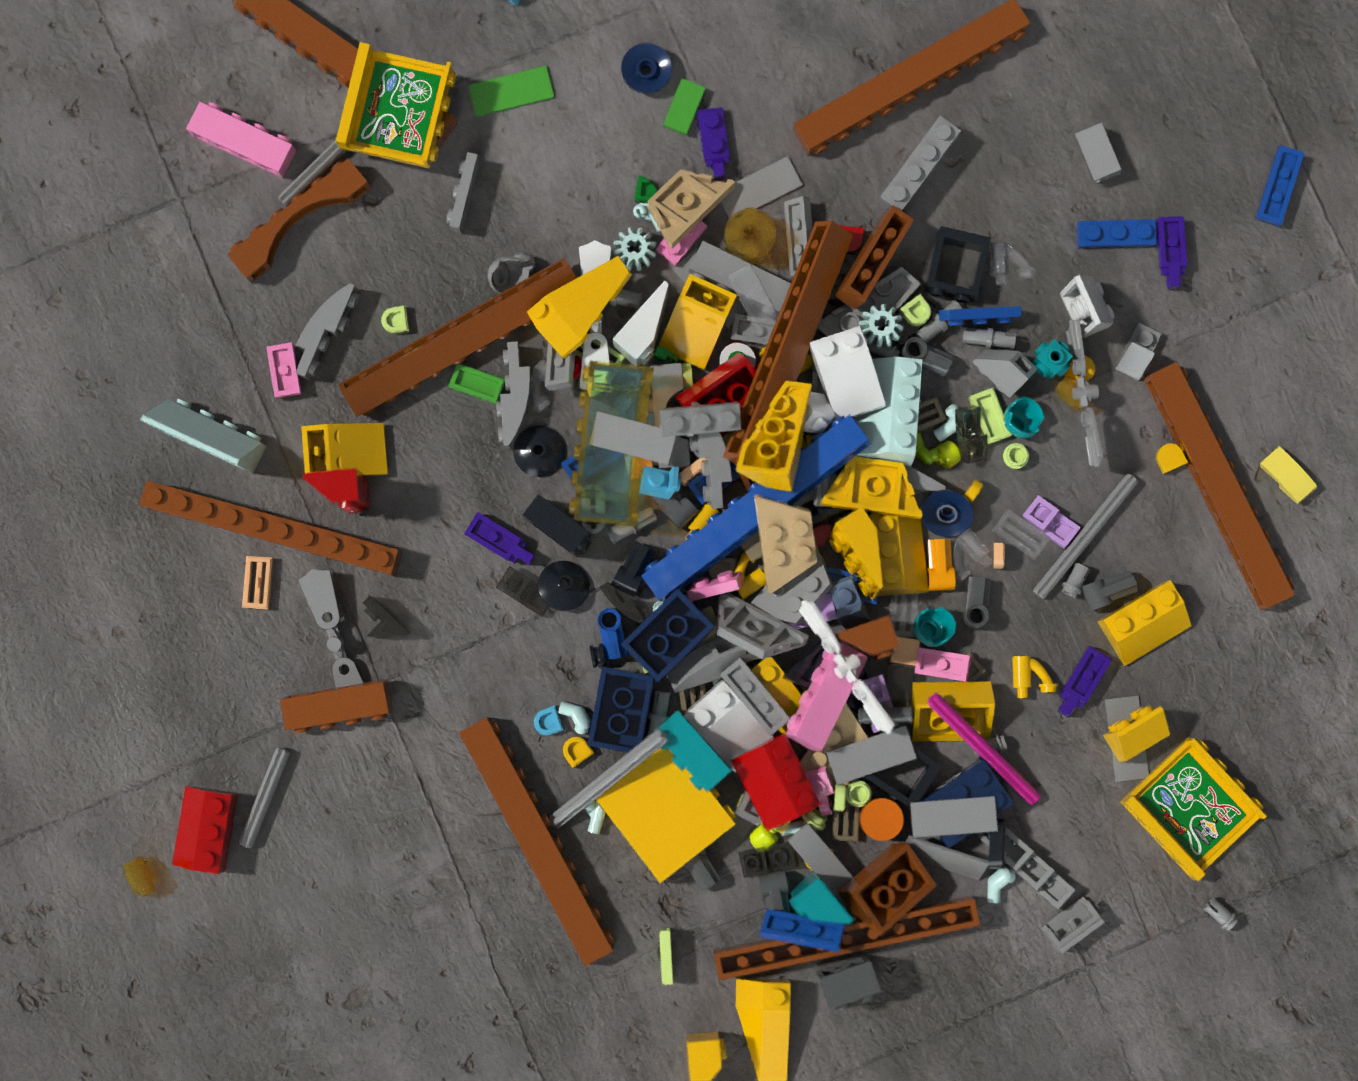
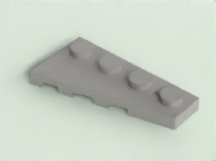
M900 267L875 284L865 303L855 310L846 304L839 307L821 320L817 330L824 337H828L857 327L860 321L865 320L862 317L863 312L871 313L870 307L872 305H875L878 311H880L881 304H885V311L889 312L894 307L896 312L921 283L903 267ZM878 322V330L884 325L883 322ZM869 336L864 337V339H865L866 342H867Z

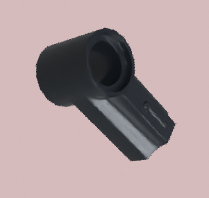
M636 541L624 565L619 567L611 586L634 597L643 581L641 575L645 573V568L651 563L655 551Z

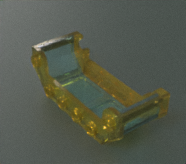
M589 361V366H584L582 381L586 382L585 392H580L579 408H583V417L577 419L576 434H581L580 444H575L573 460H578L577 470H572L571 486H575V498H570L569 513L574 514V520L638 526L639 513L637 512L643 458L589 445L597 411L646 424L654 367Z

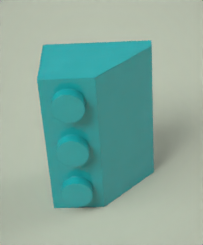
M680 710L675 712L657 728L664 731L668 738V741L661 748L664 751L668 748L675 755L672 761L681 771L686 768L691 773L692 777L689 780L699 791L704 788L708 792L731 771L729 765L697 732Z
M814 872L810 873L789 891L792 896L789 901L802 918L807 915L810 920L845 924L853 921Z

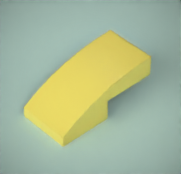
M1280 446L1260 463V467L1278 482L1279 488L1297 504L1317 488V485L1309 475Z

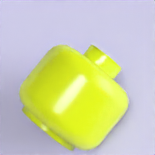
M945 441L936 447L940 456L939 461L935 462L938 466L942 465L945 469H950L961 461V450L956 443Z
M761 823L750 833V842L757 850L768 852L778 842V836L775 834L777 831L773 829L766 831Z

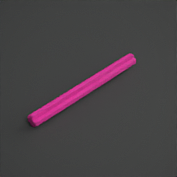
M934 693L929 697V706L1030 805H1034L1040 799L1039 792L939 693Z

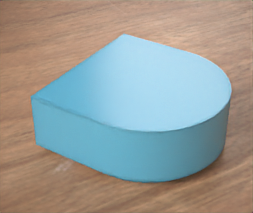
M556 705L543 709L536 714L534 726L540 734L551 735L564 730Z

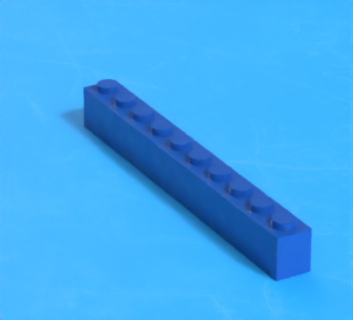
M850 414L847 417H839L832 423L831 426L833 428L825 434L823 432L817 434L812 438L811 445L804 450L801 448L792 491L766 488L755 482L749 487V493L742 498L737 497L727 505V510L721 514L716 513L707 520L708 524L701 530L695 529L686 537L687 541L680 546L677 544L671 547L666 552L667 556L661 561L656 560L645 568L646 572L641 576L658 600L664 602L677 588L684 589L759 531L754 495H761L765 499L776 502L782 501L792 506L872 444Z

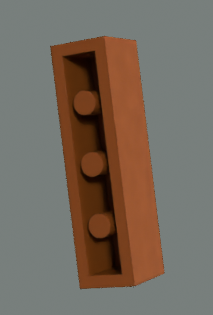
M894 205L883 213L834 296L854 310L865 303L914 219Z
M388 679L291 695L280 699L285 731L294 729L295 734L310 731V726L319 725L320 729L335 727V722L345 721L346 725L361 722L363 717L371 716V720L386 718V713L393 710Z

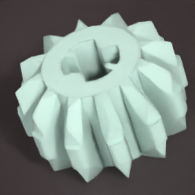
M632 227L628 228V236L620 232L619 237L622 241L615 240L613 243L618 248L613 251L614 257L619 256L624 264L627 262L626 267L629 271H631L633 265H636L637 271H641V263L649 267L651 263L648 258L656 257V253L652 251V249L656 248V242H649L652 238L650 233L642 237V228L637 230V234H633ZM630 246L635 248L639 246V253L635 251L630 253Z
M881 304L880 311H878L875 305H872L870 307L871 313L864 311L862 317L865 320L859 322V326L864 329L862 330L863 336H869L866 343L870 345L873 340L877 341L876 348L878 349L881 348L882 342L887 347H891V339L898 341L900 336L897 332L903 331V326L897 324L902 320L901 315L893 317L896 309L892 307L887 312L885 311V304ZM878 322H883V327H887H885L883 331L878 330L879 326H877Z

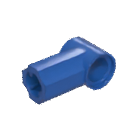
M614 608L602 610L598 615L597 622L605 660L628 656L627 650L621 645L625 638L620 613ZM607 612L616 615L617 622L613 627H607L602 622V617Z

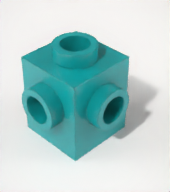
M1053 339L1049 344L1044 341L1034 353L1037 357L1031 363L1038 368L1037 372L1050 380L1056 374L1061 377L1071 367L1068 361L1073 356L1069 353L1071 351L1064 342H1057ZM1051 354H1052L1058 361L1052 360V359H1051Z

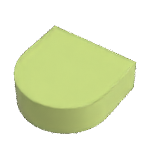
M921 294L899 310L905 320L913 326L925 324L931 316V308Z
M406 306L392 307L383 313L381 322L387 332L391 334L410 332Z
M835 784L833 811L842 812L845 810L846 786Z

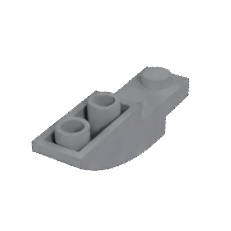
M348 284L332 295L315 312L302 331L296 343V346L304 351L295 372L299 377L310 381L311 376H315L320 366L318 359L321 352H325L329 346L330 338L328 335L331 334L339 337L341 332L346 331L350 320L348 314L351 308L354 309L359 300L358 289L355 285Z
M518 341L507 342L508 350H503L504 365H509V375H505L506 391H510L511 394H500L501 401L496 402L497 417H502V427H498L499 443L504 442L506 449L512 448L521 432L528 413L531 397L530 366L521 367Z
M691 402L692 406L700 405L698 402ZM719 432L693 434L689 438L690 449L694 451L697 457L705 458L701 462L702 475L706 476L707 485L703 486L704 501L712 509L723 508L722 482L732 481L729 460L723 457L726 450L723 439Z
M718 637L693 650L668 674V678L674 693L722 678L720 673L740 657L745 663L759 659V657L722 637Z

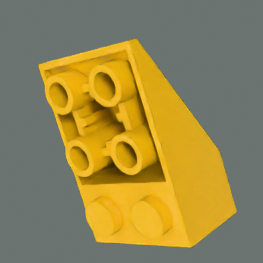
M689 274L659 346L676 354L680 360L705 370L736 303L737 295Z
M384 423L301 426L305 473L356 468L366 476L388 475Z
M861 507L835 523L829 536L831 538L829 542L836 553L840 552L845 559L844 565L851 575L855 574L860 583L858 585L862 593L866 597L870 596L873 601L883 588L877 528Z

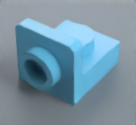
M644 466L641 470L639 493L669 500L675 491H679L682 478L678 476L679 467L673 466L670 471Z

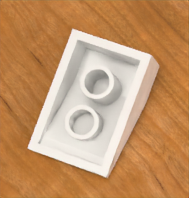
M1078 275L1060 292L1071 320H1080L1082 339L1107 329L1114 323L1112 320L1114 319L1113 311L1109 305L1105 304L1102 297L1104 295L1103 288L1098 281L1095 282L1093 276Z
M666 281L657 288L613 338L614 349L625 356L636 368L641 363L645 366L654 356L653 351L669 295L668 283Z
M860 326L810 342V354L827 400L834 412L835 420L841 416L847 417L849 414L853 418L886 407L871 355Z
M722 679L683 713L689 723L735 773L736 770L731 759L773 738Z

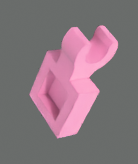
M826 766L805 772L821 804L819 806L821 815L832 814L831 807H833V803L829 795L834 794V786Z

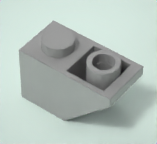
M985 349L973 361L978 370L983 375H986L996 385L998 390L1005 393L1009 398L1038 369L1020 351Z

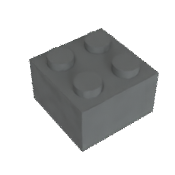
M866 954L816 972L830 1010L834 1008L836 1011L845 1010L851 1007V1002L861 999V1002H867L877 997L876 993L881 992L873 966Z

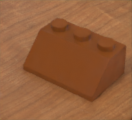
M889 616L834 635L838 642L846 643L867 657L873 655L874 659L894 654L893 648L900 646Z
M892 843L838 891V894L853 915L878 935H883L937 885L908 843Z

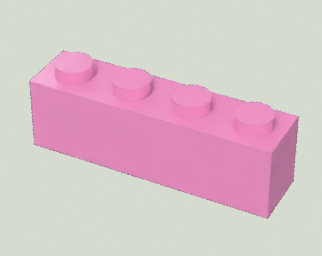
M199 102L186 128L193 137L284 178L297 152L290 139L280 134L275 137L268 133L269 130L259 124L255 123L254 126L245 123L246 119L238 114L232 113L230 116L223 113V109L212 102H209L208 105Z
M838 642L841 647V655L849 657L851 654H854L860 660L861 666L856 669V679H858L868 657L846 643ZM826 650L823 652L822 657L824 659L820 667L816 668L811 676L812 683L809 689L802 694L799 700L800 707L788 722V730L785 734L806 748L815 751H822L852 691V687H854L853 682L849 683L845 676L839 678L835 674L834 669L838 665L833 658L836 654H829Z

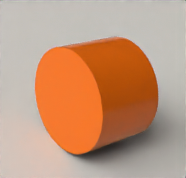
M875 797L870 799L865 806L861 807L859 824L863 832L872 839L887 841L897 836L901 831L903 813L895 802L887 798Z

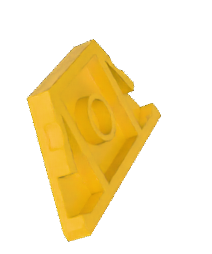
M857 456L846 463L820 506L858 510L862 507L865 512L913 519L922 518V511L916 503L915 493L907 479L908 474L904 463Z

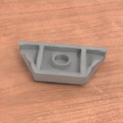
M814 538L817 563L773 593L768 594L767 587L765 586L750 603L752 606L781 621L800 626L805 620L799 612L802 605L801 602L807 600L814 602L817 606L833 587L830 575L826 571L824 559L818 550L816 538Z
M728 592L719 594L716 634L761 659L806 645L809 636Z

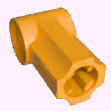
M950 539L928 540L929 568H927L929 591L955 590V570L952 567Z

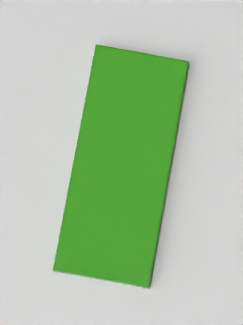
M546 66L468 85L476 117L554 98Z

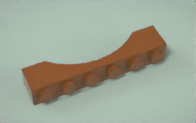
M349 158L345 161L341 160L331 168V172L325 177L321 176L313 181L309 190L294 196L291 204L285 209L280 208L271 215L270 221L264 225L256 226L251 231V236L246 240L236 242L230 248L231 251L227 255L246 279L253 283L272 267L274 255L280 241L298 220L326 206L352 204L370 190L371 187Z

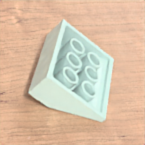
M905 357L872 359L886 407L853 417L854 421L872 443L859 453L857 457L904 463V466L907 467L912 466L916 452L923 359Z
M167 399L142 416L141 420L154 428L252 474L266 448V445L260 442V436L247 431L246 435L237 432L238 426L225 420L223 424L214 421V415L202 409L198 414L190 410L191 404L177 399L176 403Z

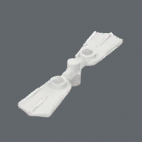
M596 240L587 245L580 246L581 274L584 275L609 261L611 246ZM603 316L599 322L595 320L590 327L591 334H589L584 342L580 388L587 390L583 376L584 371L606 365L610 369L608 343L606 338L600 334L602 333L601 322ZM595 340H599L601 343L598 349H593L591 346ZM611 370L608 383L602 391L612 388Z
M803 600L799 612L814 633L819 635L823 648L829 654H836L833 658L838 665L834 669L835 674L839 678L845 676L849 683L853 682L854 687H852V691L863 702V707L876 729L890 734L895 724L863 681L856 679V669L861 666L860 660L854 654H851L849 657L840 654L841 647L816 604Z

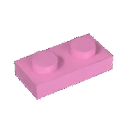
M700 221L673 249L668 246L664 238L655 251L675 267L707 230L708 226Z
M290 342L267 346L274 397L277 399L302 394L300 379L295 373L297 361L294 344Z
M725 571L718 574L716 578L708 579V577H701L694 580L687 593L692 601L738 590L744 579L741 571L735 573Z
M918 648L914 673L968 682L972 656Z

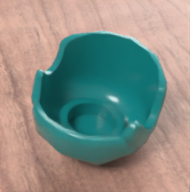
M1024 396L1017 398L1007 407L1003 421L1007 431L1013 436L1027 439L1040 431L1039 427L1045 416L1041 406L1034 399Z
M927 608L915 618L913 629L920 642L928 647H939L946 644L954 636L957 623L954 615L946 608Z

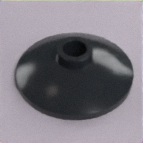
M533 426L524 430L517 437L513 448V455L516 464L524 473L533 477H545L557 471L561 466L565 456V447L561 437L553 429L545 426ZM536 446H542L543 453L540 455H536L534 453V448Z
M553 562L543 569L538 579V592L541 599L546 605L558 611H571L578 608L584 603L589 594L588 577L584 570L573 562ZM565 579L569 582L570 585L568 587H564L561 585L560 581Z

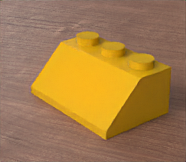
M877 513L871 514L870 519L877 528L883 588L878 596L929 592L921 519Z
M1171 580L1160 583L1097 621L1124 666L1191 627L1185 603Z
M912 682V742L965 741L929 706L928 699L934 693H939L985 740L991 738L995 708L991 682Z

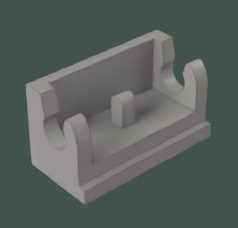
M1102 122L1075 134L1094 182L1099 183L1121 174V167Z
M1082 896L1042 925L1041 929L1056 950L1063 954L1105 922L1091 903Z

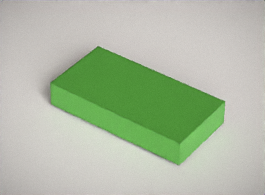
M682 78L663 127L687 136L706 87Z
M457 364L448 387L496 404L500 400V394H502L505 379Z

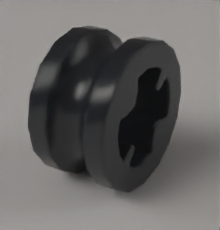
M602 643L598 647L589 645L593 668H597L599 664L603 665V667L606 666Z

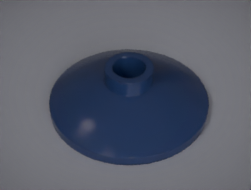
M641 43L633 46L626 52L621 63V73L625 83L632 90L649 94L661 90L668 83L672 73V63L667 52L660 46L652 43ZM644 68H650L651 73L649 75H645L642 73V70Z
M946 489L933 492L924 500L921 508L922 521L926 528L941 537H955L964 533L970 527L973 520V508L970 501L963 494L954 490ZM949 507L952 511L947 512L943 508Z

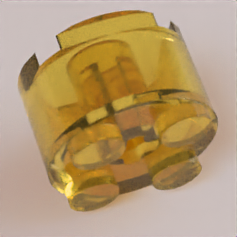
M751 207L736 212L728 220L725 227L724 245L726 252L752 265L763 263L771 255L776 240V228L772 219L766 213ZM746 234H753L755 236L754 240L751 238L748 241L745 240Z

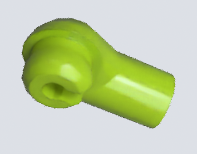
M917 433L915 457L926 465L938 462L940 459L938 450L936 448L931 450L925 448L921 433Z

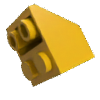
M1151 705L1142 706L1130 713L1132 718H1127L1123 721L1120 719L1108 726L1109 731L1103 734L1119 762L1131 759L1170 735L1165 713L1161 706L1154 708Z

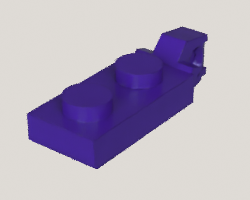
M718 107L697 110L704 163L706 162V167H713L714 180L725 179L724 165L729 164L730 156L723 109Z
M1184 216L1158 217L1156 219L1159 270L1161 276L1166 275L1167 289H1178L1181 286L1180 275L1185 274V268L1187 267Z
M477 512L464 535L514 564L520 559L531 565L535 558L533 554L524 550L527 543L523 542L520 537Z
M1088 646L1062 689L1059 697L1064 700L1058 712L1069 717L1075 706L1081 709L1083 704H1086L1112 659L1093 647Z

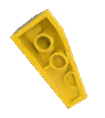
M617 256L547 294L529 309L527 313L537 330L559 355L565 359L585 342L589 336L587 332L595 320L599 322L603 316L601 314L602 310L609 301H613L632 274L622 259Z
M793 381L784 382L770 403L769 410L763 419L758 421L751 437L746 439L742 445L736 467L737 472L766 488L792 491L798 469L812 384Z
M765 658L752 668L751 671L791 718L800 707L799 700L802 695L792 682L782 678L785 673L773 658ZM788 722L785 725H783L780 729H778V731H780L783 734H786L788 730Z
M736 978L735 1005L758 1081H787L789 979Z

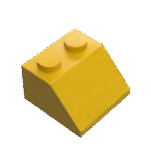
M718 1031L687 1034L690 1081H711L722 1067L721 1059H726L724 1038L719 1039Z

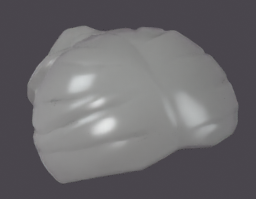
M518 252L513 257L505 256L496 259L489 266L487 273L490 286L495 292L500 294L527 279L535 271L534 257L525 252Z

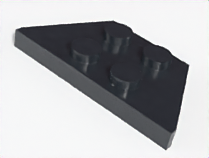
M822 640L796 662L782 678L808 690L812 683L811 676L816 668L820 667L824 659L822 655L825 649L822 646ZM868 659L858 677L861 681L869 679L870 660ZM851 691L846 702L852 711L858 713L859 708H864V704Z

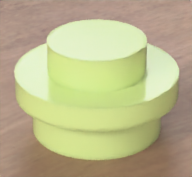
M1019 443L1010 444L1003 452L1004 463L1012 469L1024 467L1029 460L1027 448Z
M853 781L846 788V800L852 806H865L871 799V788L863 781Z
M814 808L802 815L804 819L803 824L808 823L814 831L817 829L824 830L826 827L827 817L822 816L819 810Z

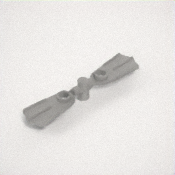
M1070 320V326L1068 331H1066L1071 350L1070 354L1073 356L1072 372L1078 376L1076 380L1077 388L1072 389V397L1074 400L1079 399L1080 407L1085 409L1081 413V423L1083 427H1086L1087 436L1085 440L1089 465L1100 467L1103 451L1093 408L1088 407L1091 399H1098L1099 389L1097 385H1089L1084 379L1086 363L1080 320Z
M311 569L304 577L299 579V583L317 624L321 628L328 629L326 630L329 638L327 648L333 651L336 660L332 668L335 686L338 688L364 683L354 661L346 658L343 646L344 640L340 637L338 628L335 627L339 623L340 615L330 570ZM326 612L332 614L333 619L331 622L325 621L324 614ZM341 665H348L349 672L347 674L341 672Z

